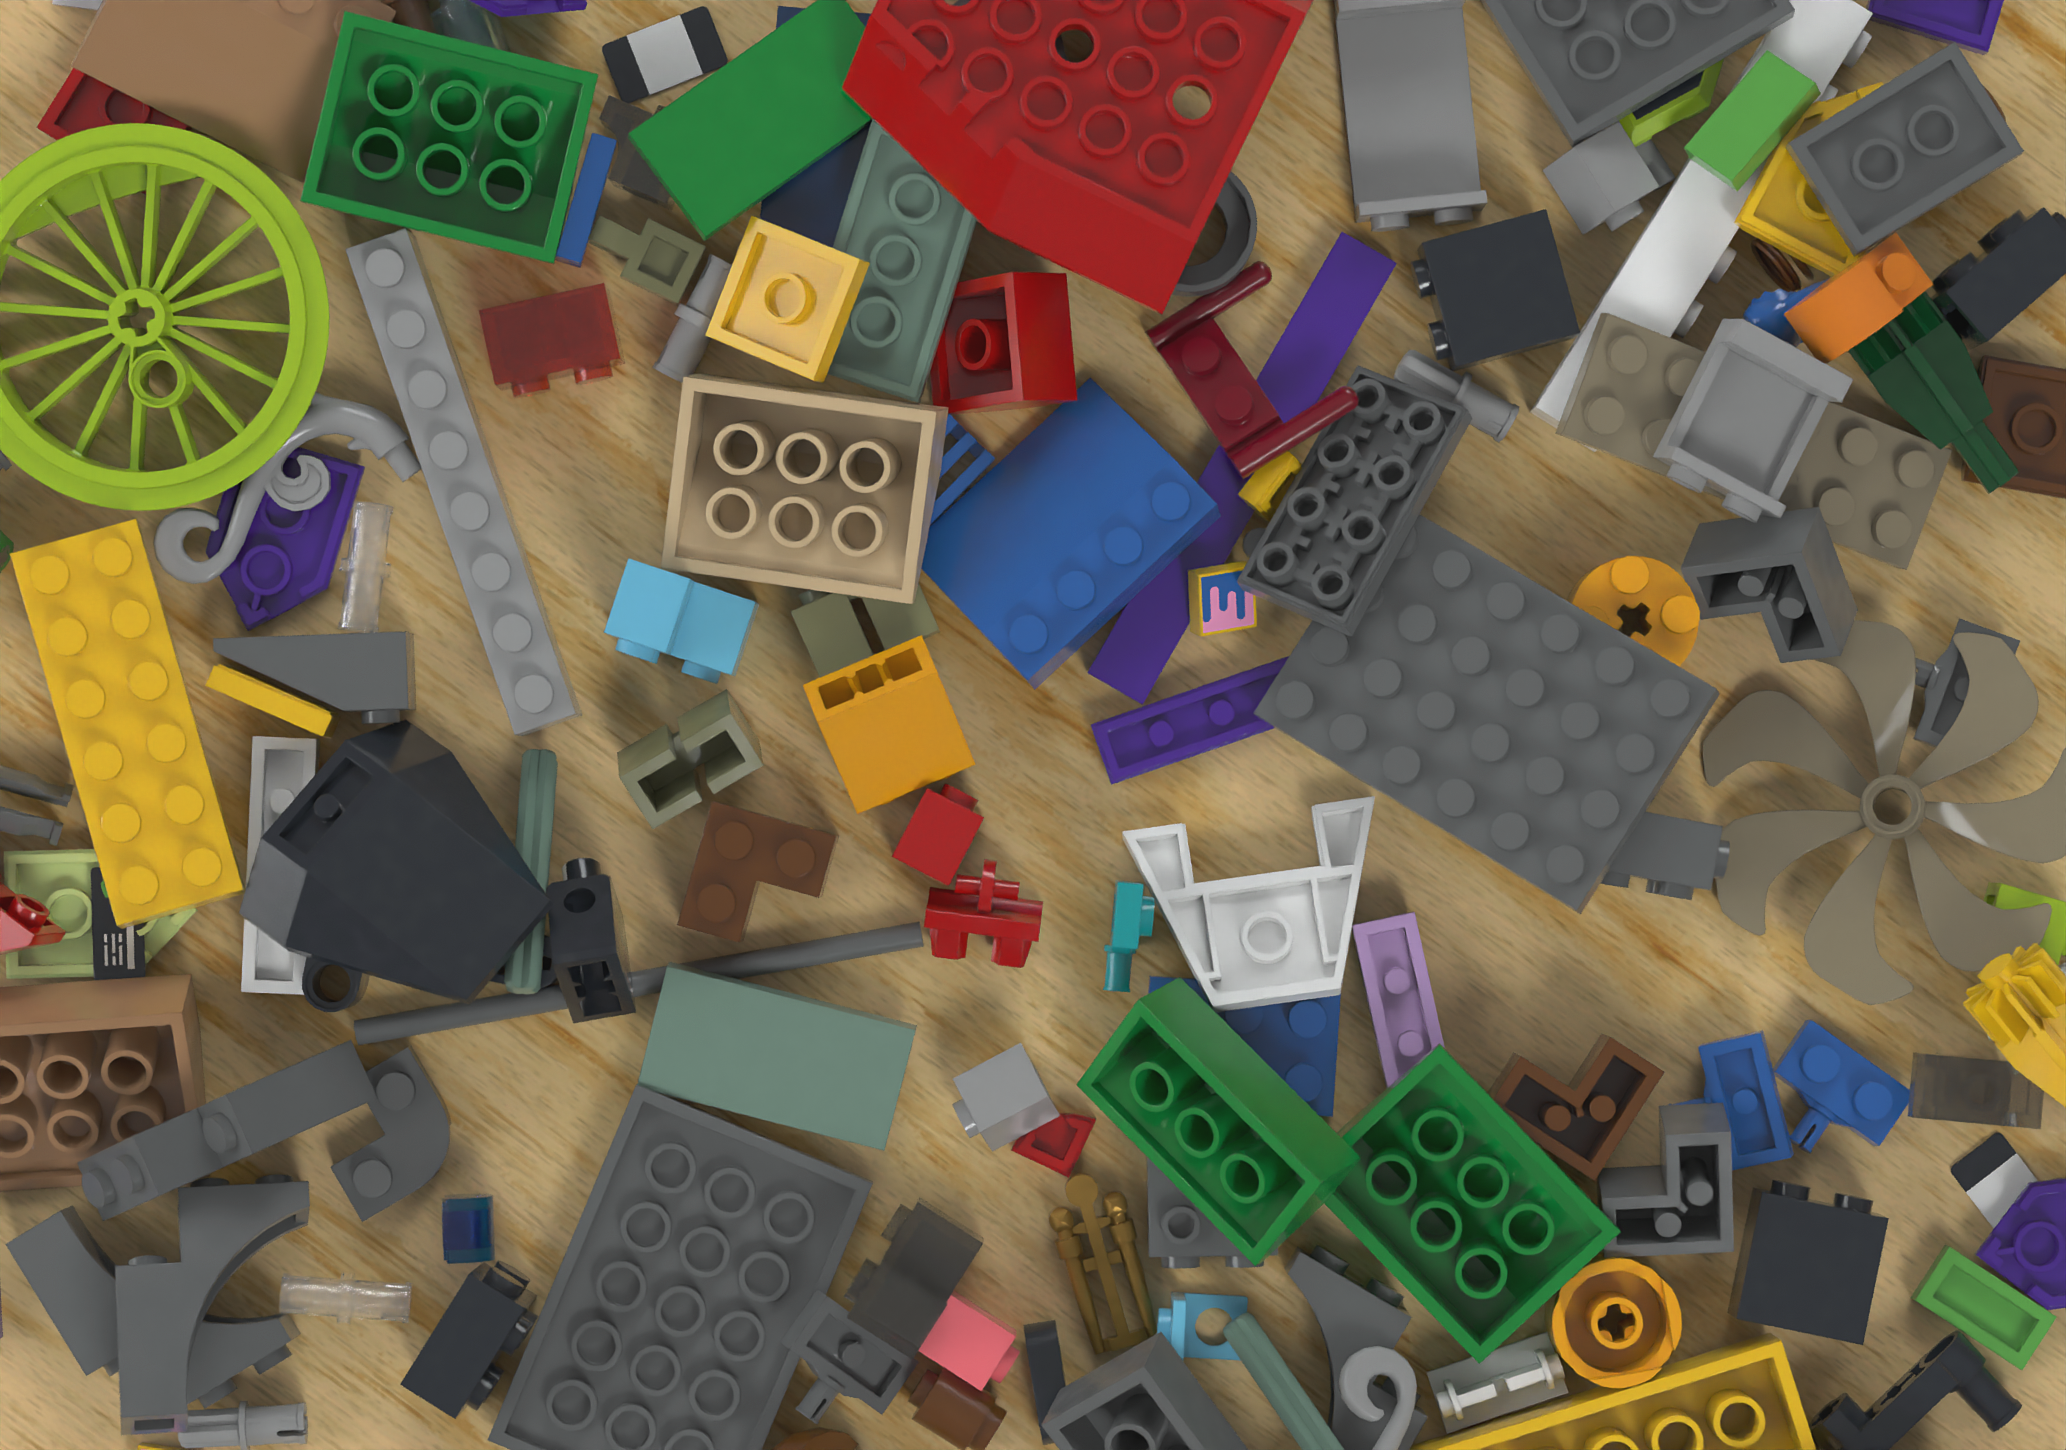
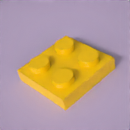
M751 215L705 336L813 381L824 383L870 263Z

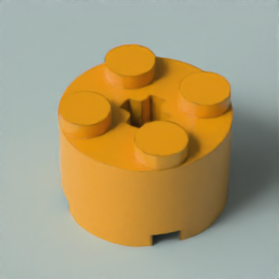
M1625 556L1603 563L1582 576L1566 599L1616 630H1619L1623 623L1622 619L1617 615L1618 610L1628 611L1635 607L1638 608L1642 613L1638 622L1644 629L1642 633L1632 632L1626 636L1677 666H1680L1686 660L1697 638L1700 610L1691 588L1673 568L1653 558Z
M1599 1252L1545 1304V1327L1556 1353L1578 1375L1603 1387L1626 1388L1650 1380L1668 1361L1681 1337L1682 1317L1675 1293L1660 1274L1635 1257L1604 1258L1603 1252ZM1612 1304L1622 1313H1627V1319L1617 1322V1332L1614 1334H1610L1603 1325L1598 1324V1318L1606 1316L1607 1306Z

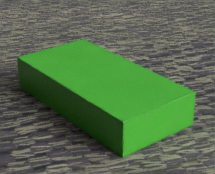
M1767 50L1687 143L1684 149L1691 160L1738 192L1821 93L1814 81Z
M1944 1245L1911 1296L1913 1300L2020 1370H2023L2057 1318L1947 1245Z

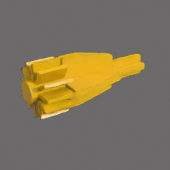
M2033 943L2026 951L2022 946H2018L2013 955L2010 953L2002 954L1994 958L1977 975L1982 983L1967 988L1965 993L1969 998L1963 1002V1005L2010 1064L2066 1108V975L2047 951L2037 943Z

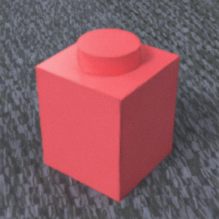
M953 1289L920 1338L916 1349L980 1391L983 1390L990 1378L1000 1384L1020 1353L1018 1349L1011 1345L1016 1338V1329Z

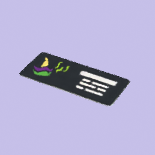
M94 867L91 869L94 980L145 977L144 935L139 936L136 932L144 927V923L124 929L116 925L100 867Z

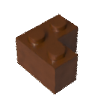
M712 801L677 925L738 943L744 941L760 882L817 898L822 897L839 835L718 801Z
M1601 1033L1568 1086L1513 1052L1487 1093L1537 1144L1595 1181L1665 1072L1612 1037Z

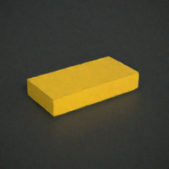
M214 665L205 685L322 737L332 738L341 718L338 716L339 713L229 665Z

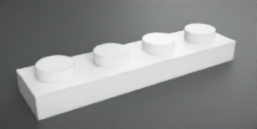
M253 736L246 887L261 837L319 771L320 739ZM244 919L241 992L304 995L302 976L306 956L287 951Z

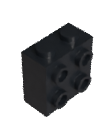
M2043 207L2026 217L2020 209L2017 210L2009 218H2004L1977 242L1984 250L1980 256L1976 258L1969 252L1960 260L1957 259L1931 281L1933 283L1931 287L1936 292L1931 297L1932 301L1965 344L1967 351L1989 341L2066 274V218L2062 214L2055 212L2053 215H2050Z
M1546 209L1422 242L1417 249L1419 260L1410 262L1418 296L1420 299L1430 296L1436 321L1427 323L1434 355L1437 360L1447 358L1449 368L1453 372L1574 339L1580 333Z
M1772 1180L1770 1191L1753 1187L1727 1313L1739 1320L1863 1345L1889 1218L1871 1212L1873 1200L1835 1193L1834 1202L1831 1204L1808 1199L1810 1187L1795 1183Z
M499 1260L494 1267L483 1262L470 1272L400 1385L454 1419L467 1406L477 1411L481 1404L485 1403L504 1373L503 1369L495 1365L503 1351L512 1356L516 1348L518 1349L538 1318L536 1314L529 1311L537 1297L536 1294L526 1289L530 1279L514 1267Z

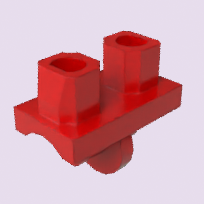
M984 859L982 877L957 874L955 890L930 887L924 927L930 928L932 955L938 958L953 960L966 958L969 933L994 936L991 962L1000 966L1022 968L1028 957L1032 941L1039 942L1043 901L1018 898L1020 882L995 879L997 860Z

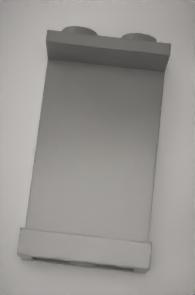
M1333 0L1355 223L1371 222V230L1373 232L1409 228V218L1434 215L1435 225L1468 223L1473 221L1472 211H1482L1487 204L1486 190H1481L1462 9L1466 0Z

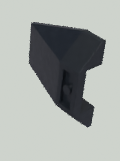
M405 719L400 721V723H393L345 740L265 832L259 842L239 913L244 919L289 952L471 1004L553 907V903L453 753Z

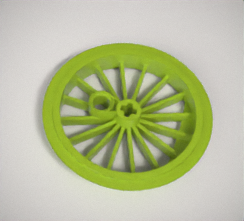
M142 123L101 126L61 138L27 157L0 180V285L5 266L11 255L110 306L109 310L0 301V312L108 320L109 324L7 359L3 357L0 345V450L30 476L55 491L89 504L134 511L169 509L205 500L237 485L267 463L291 437L312 402L325 364L330 323L327 285L317 249L302 218L280 188L253 163L219 142L175 127ZM203 178L204 183L155 282L161 187L191 179ZM219 187L235 199L251 217L168 289L216 188ZM146 191L140 280L114 200ZM99 205L101 206L127 285L68 217ZM56 223L116 292L117 296L18 247L17 240ZM260 226L269 240L281 267L175 302L178 297ZM283 277L285 279L289 299L290 324L179 315L181 311ZM138 304L141 307L153 308L155 312V318L146 323L147 331L144 328H133L131 325L130 317L139 313ZM178 325L288 333V346L279 378L179 329ZM112 334L115 336L31 411L28 409L9 375L11 368ZM172 338L273 388L268 400L248 426ZM124 346L75 449H72L49 432L42 425L41 418ZM162 360L167 361L174 367L178 377L175 390L167 397L158 396L149 386L150 369L156 362ZM129 369L128 381L131 392L134 395L130 467L125 469L94 460L89 457L88 452ZM195 385L238 434L222 448L202 459L182 404L189 398ZM148 406L153 408L169 407L187 460L186 465L160 471H149L144 468Z

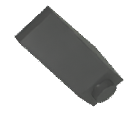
M405 631L213 638L214 652L343 711L361 712L362 724L400 723V710H416L413 633Z

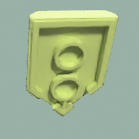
M95 849L4 851V885L16 894L30 896L42 903L50 912L48 918L66 931L59 943L7 953V979L94 977L91 869L100 867ZM188 909L145 922L144 927L136 931L139 936L144 935L145 965L198 909Z

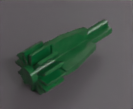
M1924 291L1902 309V313L1848 350V352L1885 403L1939 450L1952 443L1986 492L1990 494L2011 480L2020 471L1983 421L1984 418L1993 413V410L1965 344L1927 292Z

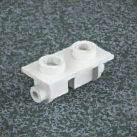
M1547 1332L1496 1348L1480 1364L1473 1357L1426 1372L1447 1434L1568 1393L1558 1354L1554 1352Z

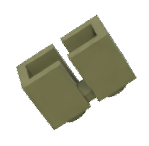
M919 583L915 603L913 604L862 597L885 650L922 635L923 639H926L940 632ZM808 590L799 595L803 606L791 611V614L819 677L874 655L851 604V601L860 598L859 596Z
M727 689L679 716L678 732L673 734L667 724L617 752L619 778L652 829L703 801L700 777L695 769L703 763L705 765L707 785L713 794L764 765L760 741Z

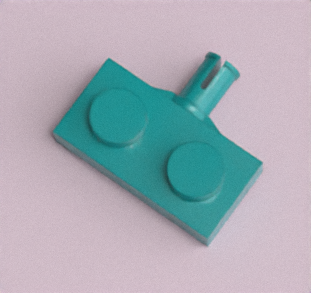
M1115 881L1110 945H1104V951H1107L1103 990L1130 992L1133 954H1136V949H1138L1139 936H1152L1155 898L1143 896L1144 884L1141 882Z

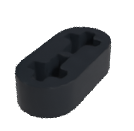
M1051 1320L1024 1325L1026 1348L1043 1445L1054 1444L1042 1427V1423L1059 1390L1067 1386L1056 1321Z

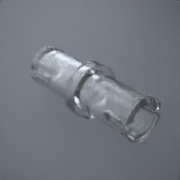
M357 501L353 502L352 505L353 518L348 556L340 560L339 571L345 573L338 629L356 633H377L379 631L378 617L384 578H390L392 564L386 563L390 517L393 514V507L385 504Z
M344 1272L341 1273L340 1279L293 1276L283 1273L279 1313L285 1315L287 1313L337 1317L338 1324H351L352 1318L409 1323L412 1283L355 1280V1273Z

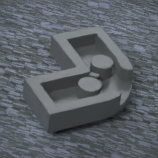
M412 1046L405 1048L366 1071L377 1099L367 1104L385 1135L330 1167L362 1222L432 1180L439 1172L448 1152L451 1125L448 1109Z

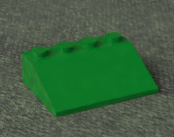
M344 11L300 201L313 206L555 264L598 74Z
M1440 1043L1337 1132L1361 1158L1324 1204L1479 1364L1621 1232L1607 1215Z

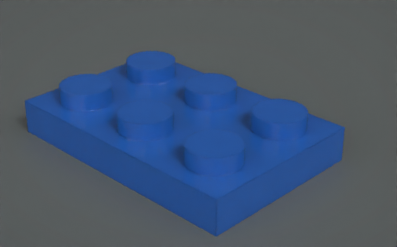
M1149 976L1148 994L1178 977ZM1182 978L1208 1004L1196 979ZM1341 993L1336 996L1216 1012L1319 1116L1333 1117Z

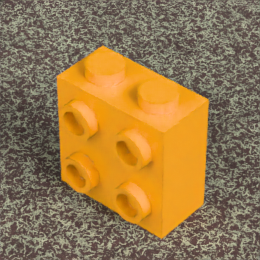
M922 635L803 684L819 728L857 814L876 806L890 803L897 797L933 782L947 779L959 771L976 765Z

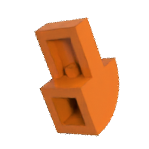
M1895 232L1881 240L1839 274L1821 284L1785 312L1784 316L1812 355L1819 361L1827 364L1865 340L1902 313V309L1930 288L1933 283Z

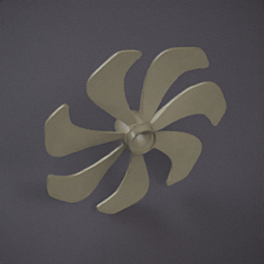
M1854 620L1841 656L1811 659L1840 669L1850 679L1860 696L1869 721L1880 776L1872 782L1868 783L1861 776L1844 751L1822 725L1803 706L1784 693L1771 690L1756 691L1740 700L1724 716L1703 742L1704 773L1709 786H1717L1729 774L1750 762L1770 761L1784 763L1808 771L1860 798V811H1772L1744 816L1729 823L1722 830L1720 839L1730 842L1727 868L1723 879L1716 878L1721 910L1728 918L1745 930L1762 936L1766 930L1765 904L1767 892L1774 879L1788 865L1804 854L1830 841L1868 827L1875 834L1874 837L1827 893L1813 915L1804 936L1805 957L1809 966L1819 977L1854 999L1868 1005L1886 1003L1912 992V983L1900 976L1880 956L1875 941L1874 929L1875 903L1891 841L1904 838L1908 850L1912 878L1924 922L1934 946L1946 962L1964 971H1982L1994 958L2005 953L2013 955L2018 946H2022L2026 951L2033 943L2038 945L2041 943L2051 917L2052 908L2050 904L2043 903L2029 908L2006 910L1987 904L1972 894L1956 879L1918 829L1923 819L1926 818L1987 848L2029 862L2048 863L2066 856V748L2063 750L2056 768L2043 787L2031 794L2012 800L1993 803L1925 801L1921 789L1958 773L2005 748L2023 735L2033 724L2039 704L2037 690L2013 651L2001 638L1971 632L1954 635L1953 641L1962 655L1970 679L1968 693L1961 712L1951 729L1909 778L1897 775L1896 773L1913 703L1916 658L1914 648L1908 637L1900 629L1881 622ZM1886 790H1901L1911 799V812L1908 818L1900 824H1884L1875 815V801Z

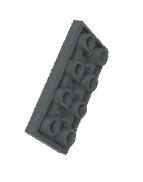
M1357 365L1346 385L1357 393L1359 399L1358 406L1320 431L1301 465L1302 469L1295 476L1237 580L1243 591L1351 637L1472 420L1466 408Z

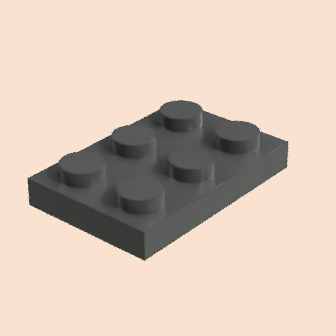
M1953 42L1800 135L1786 146L1787 151L1853 256L1873 246L2016 159L2024 152L1956 42Z

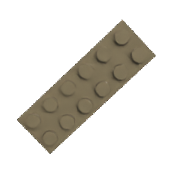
M1601 313L1555 434L1667 477L1666 475L1671 466L1654 458L1653 455L1706 352L1610 313ZM1828 402L1778 501L1787 506L1785 511L1819 507L1833 543L1893 567L1907 570L1952 450L1945 447L1939 450L1928 440L1833 402ZM1706 485L1703 489V492L1724 500L1726 497Z

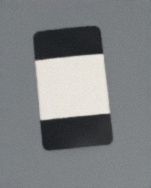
M704 6L606 43L602 47L603 55L622 102L626 104L723 67L728 62L709 10Z
M2001 1133L1992 1135L1951 1168V1174L1993 1228L2002 1219L2027 1184L2038 1181Z

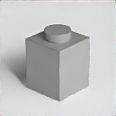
M1021 1043L953 1078L963 1098L952 1104L969 1138L980 1133L992 1152L1060 1116L1032 1060Z

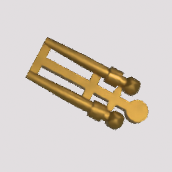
M1084 1172L1072 1175L1065 1185L1066 1197L1074 1206L1080 1207L1084 1220L1073 1226L1074 1216L1072 1211L1066 1206H1060L1050 1211L1049 1224L1057 1232L1058 1239L1054 1242L1060 1260L1065 1261L1074 1296L1093 1352L1096 1355L1105 1351L1113 1352L1140 1344L1157 1334V1325L1134 1240L1138 1237L1133 1219L1127 1218L1126 1215L1127 1199L1121 1191L1116 1190L1106 1193L1103 1196L1102 1206L1108 1216L1096 1217L1093 1203L1097 1199L1099 1192L1095 1178ZM1107 1225L1113 1244H1118L1119 1249L1106 1252L1100 1231ZM1088 1233L1094 1256L1085 1259L1081 1258L1084 1250L1079 1234ZM1122 1261L1144 1326L1129 1331L1110 1266ZM1097 1269L1117 1335L1103 1339L1086 1272Z

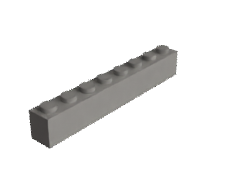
M404 228L345 249L514 734L525 736L582 716L416 237Z

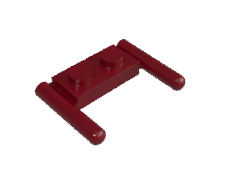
M1262 261L1251 264L1224 287L1212 293L1202 295L1145 331L1149 341L1157 353H1159L1163 362L1243 479L1354 410L1359 403L1355 390L1349 386H1342L1283 423L1270 400L1214 320L1215 317L1271 282L1272 271Z

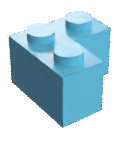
M628 558L604 633L619 638L615 648L616 651L657 664L660 652L685 660L681 670L682 673L717 684L721 672L736 676L759 604L755 601L694 582L690 578Z

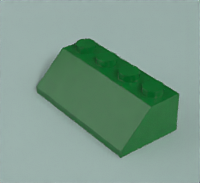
M1181 977L1137 1000L1076 1084L1255 1267L1273 1253L1331 1197L1361 1158Z

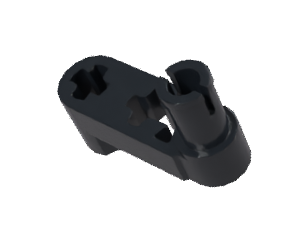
M1956 1330L1943 1338L1865 1412L1847 1393H1843L1825 1405L1813 1417L1808 1426L1813 1442L1821 1450H1889L1948 1393L1956 1392L1984 1420L1992 1432L2001 1429L2011 1421L2021 1409L2022 1404L2017 1399H2014L1984 1366L1986 1358L1959 1330Z

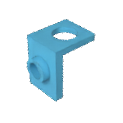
M1171 1292L1170 1308L1158 1309L1157 1333H1163L1182 1361L1183 1357L1240 1360L1227 1340L1219 1345L1204 1343L1196 1334L1195 1323L1198 1316L1209 1308L1222 1309L1233 1320L1247 1312L1248 1299L1246 1296Z

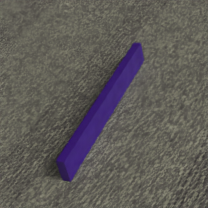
M1341 232L1256 379L1283 423L1317 403L1397 264L1344 232ZM1218 445L1197 483L1217 503L1221 517L1127 603L1087 672L1089 675L1142 705L1190 623L1188 570L1224 564L1254 512L1238 495L1254 473L1243 479L1220 445Z

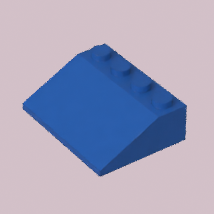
M1089 378L1077 389V401L1062 403L929 527L921 569L1035 690L1221 517L1217 503L1179 463L1093 379Z

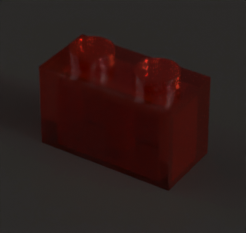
M605 283L479 310L494 384L501 391L512 389L513 398L529 397L551 390L549 380L574 375L576 385L606 380L613 377L611 367L626 364L610 290Z

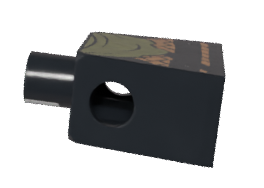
M577 858L570 860L562 867L563 881L553 882L547 886L546 894L553 903V907L548 911L552 963L573 1023L636 1013L624 919L611 877L601 874L600 864L594 859Z

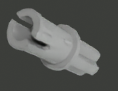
M1409 350L1402 357L1395 370L1394 380L1468 409L1472 417L1470 425L1493 437V440L1498 443L1508 433L1520 409L1516 404L1512 405L1471 382L1472 374L1465 372L1460 376L1416 350Z
M240 1401L239 1408L188 1410L187 1431L177 1432L178 1440L184 1448L240 1446L241 1450H250V1446L266 1444H307L308 1418L304 1416L307 1413L306 1403L249 1406L248 1401Z

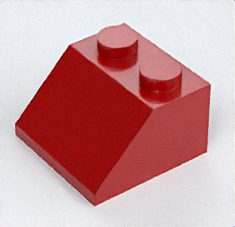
M1009 272L958 282L930 370L933 405L948 407V415L1035 408L1077 401L1067 273Z

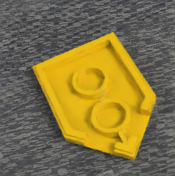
M1883 82L1822 102H1814L1771 152L1734 223L1745 232L1831 277L1839 274L1860 258L1866 250L1853 256L1787 151L1786 146L1800 135L1883 86Z

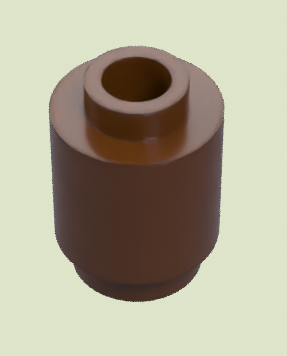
M944 1367L938 1375L927 1369L908 1399L909 1403L917 1407L912 1420L960 1450H965L967 1447L972 1450H985L1007 1413V1410L995 1403L997 1396L984 1388L980 1391Z

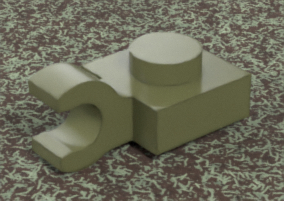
M599 215L588 238L590 244L628 260L620 275L621 279L677 306L706 250V246L649 218L641 234L638 235Z

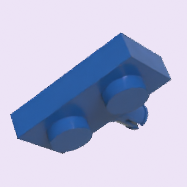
M1806 1020L1773 1067L1774 1076L1794 1089L1805 1106L1809 1108L1792 1134L1789 1135L1791 1143L1794 1145L1800 1144L1798 1148L1809 1154L1830 1123L1849 1128L1872 1146H1880L1915 1095L1911 1090L1812 1020Z
M1761 1030L1699 1045L1698 1049L1706 1077L1704 1097L1668 1105L1724 1104L1731 1130L1732 1171L1792 1158L1794 1152L1764 1031Z

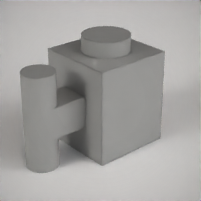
M1619 121L1574 146L1543 169L1546 177L1583 235L1606 222L1611 232L1628 223L1644 212L1638 202L1639 200L1675 179L1674 174L1652 139L1635 147Z

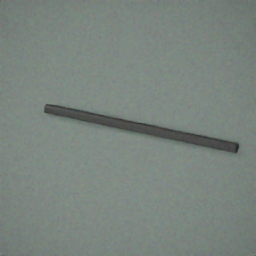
M920 922L679 964L741 979L924 947ZM667 966L631 972L634 997L660 993ZM559 984L540 988L535 994L508 993L474 999L471 1004L456 1002L354 1020V1031L357 1044L364 1045L568 1009Z

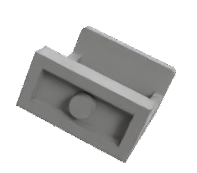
M1723 319L1653 457L1671 466L1666 475L1669 479L1698 493H1702L1705 485L1726 496L1721 505L1722 507L1746 520L1756 523L1760 515L1781 518L1787 506L1778 500L1828 402H1842L1853 379L1744 319Z

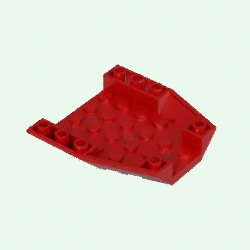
M878 0L869 17L842 90L988 232L1162 315L1314 0H971L961 6L950 5L944 0ZM1068 30L1084 32L1090 38L1093 45L1091 55L1081 62L1064 60L1058 54L1055 47L1056 39L1060 34ZM1186 86L1198 87L1207 94L1210 101V109L1200 118H1185L1176 111L1173 105L1174 94Z

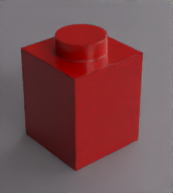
M944 783L939 794L927 788L892 857L950 886L985 818L973 812L979 800Z

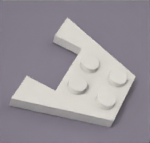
M1375 796L1315 804L1312 806L1311 814L1320 866L1194 883L1185 824L1179 823L1122 831L1124 843L1150 893L1155 898V902L1203 995L1215 1012L1340 995Z

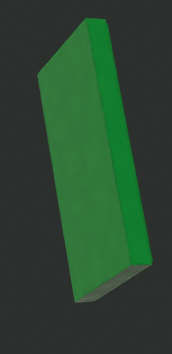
M846 0L815 1L628 133L630 142L704 241L872 122L873 119L842 90L843 83L866 28Z

